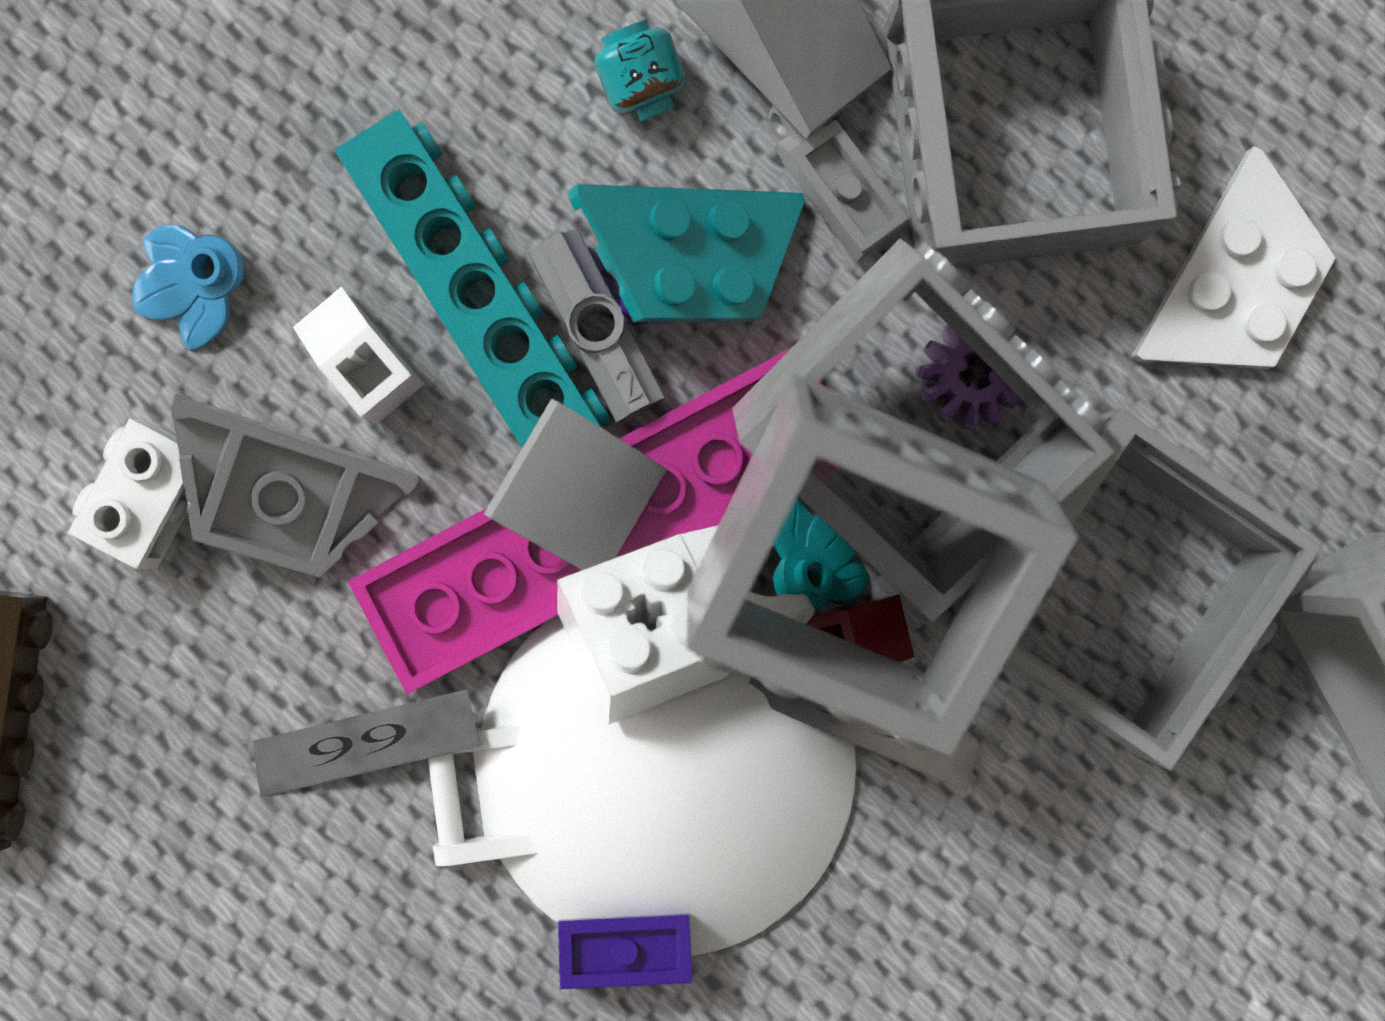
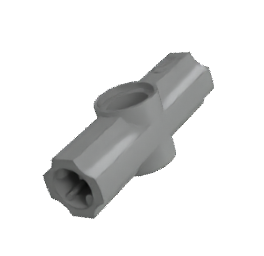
M576 228L571 231L560 232L541 242L538 247L529 252V256L616 424L632 419L664 401L666 398L579 230ZM595 312L606 313L615 321L614 330L611 335L599 342L588 341L580 334L584 318Z

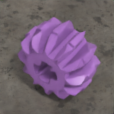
M949 325L942 330L945 345L931 340L923 349L927 357L938 364H924L916 370L918 378L936 380L935 386L930 387L921 394L923 402L929 403L942 396L946 402L940 408L937 417L943 422L948 421L955 415L958 408H961L960 422L964 429H971L976 426L979 413L990 425L1000 421L1002 417L999 404L1004 407L1013 408L1019 404L1020 397ZM965 359H970V367L979 363L984 369L985 375L977 381L980 390L974 389V381L964 385L960 379L959 373L967 367Z

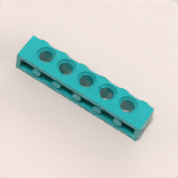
M398 109L334 149L522 448L540 419L531 410V398L534 392L542 386L553 385L559 387L564 394L563 405L599 427L612 421L592 388L580 395L568 376V373L578 366L559 336L556 335L546 341L534 320L543 315L544 312L525 282L523 281L515 287L511 286L500 268L509 262L510 259L492 230L488 228L479 234L468 218L467 213L477 207L458 176L454 175L445 181L433 161L442 156L443 153L423 121L411 127L401 110ZM415 175L427 178L425 191L420 197L410 201L398 198L399 187L406 178ZM444 228H455L461 231L460 243L454 251L445 255L432 253L431 242L438 231ZM479 280H487L494 283L495 295L487 306L480 309H471L465 306L464 295L472 283ZM510 333L525 334L530 342L527 355L516 363H504L499 360L497 354L499 342Z

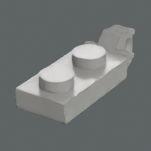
M772 105L768 115L765 116V121L779 140L775 149L780 158L783 159L781 162L856 263L910 223L906 212L836 119L831 123H826L806 139Z

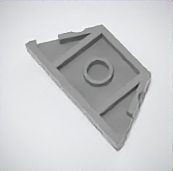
M174 394L171 402V413L174 420L179 462L185 487L187 511L193 541L320 578L342 557L344 549L353 541L361 540L379 523L377 518L404 493L406 495L410 494L416 488L419 481L417 474L177 394Z

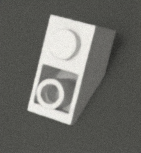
M340 287L293 327L318 368L355 412L367 421L378 424L424 385V382L343 287Z

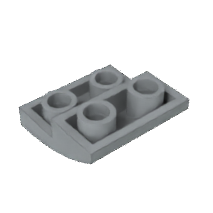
M551 399L484 512V515L579 569L585 570L616 558L667 468L570 408Z

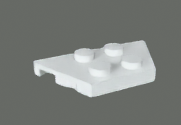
M1253 146L1244 155L1131 356L1132 359L1146 363L1153 361L1173 362L1199 366L1226 365L1253 369H1270L1276 366L1336 257L1263 150Z

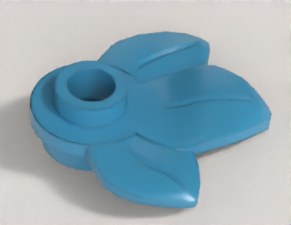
M163 225L150 232L143 239L144 249L153 265L144 270L134 284L132 293L133 309L141 316L149 319L169 320L176 318L186 348L188 350L200 349L211 343L226 327L230 317L228 296L241 285L245 277V261L236 246L224 237L215 235L198 237L185 226ZM210 256L214 262V272L208 278L205 275V263Z

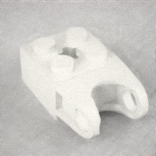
M719 525L678 534L558 579L557 613L608 725L728 677L729 671L724 672L713 669L701 662L695 653L686 650L688 587ZM749 591L745 598L804 624L815 613L811 601L804 594L761 596ZM646 627L651 628V629H653V630H652V631H647V628H646Z

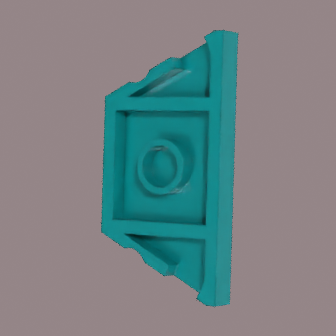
M577 184L568 190L569 201L574 211L582 209L600 243L599 246L595 247V250L606 271L617 280L620 289L619 295L633 322H751L762 318L804 205V193L591 184Z

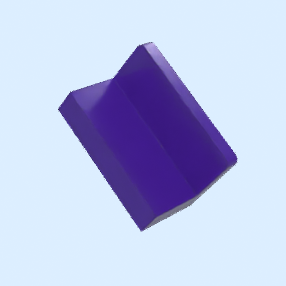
M689 913L560 919L558 921L560 990L692 983Z

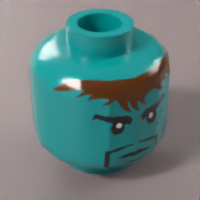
M648 19L601 38L604 48L595 55L594 66L608 102L614 111L627 113L636 110L639 121H643L675 108L670 95L677 93L685 86L686 74L673 39L666 29L659 27L651 28Z

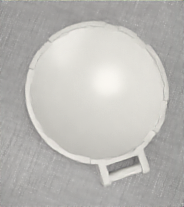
M557 615L544 622L531 633L501 673L490 696L483 717L482 727L477 728L481 746L428 758L439 843L433 845L435 865L451 866L501 859L519 888L538 908L557 923L560 919L689 913L691 956L718 951L753 937L783 918L804 899L827 869L843 838L851 812L856 775L855 744L771 709L765 694L752 684H749L751 676L735 669L729 671V675L726 678L608 725L561 619ZM646 627V628H647V631H652V630H653V629H651V628ZM473 752L484 836L464 839L453 754Z

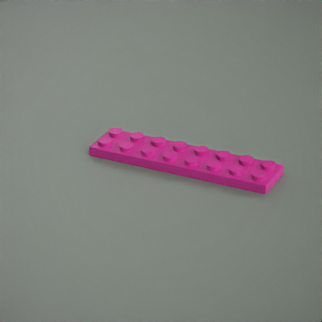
M790 349L619 438L667 468V471L616 558L678 534L720 524L753 456L739 442L732 408ZM824 460V461H826L833 469H836V468L840 467V466H838V465H836V464H834V463H831V462H829V461H827V460ZM485 508L348 580V583L407 695L557 616L558 579L582 570L484 515L487 509Z

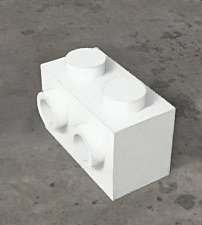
M129 418L127 424L119 427L109 438L103 452V458L106 462L95 483L88 484L77 497L73 506V515L76 518L68 534L135 569H157L188 513L185 487L179 462L177 438L151 423Z

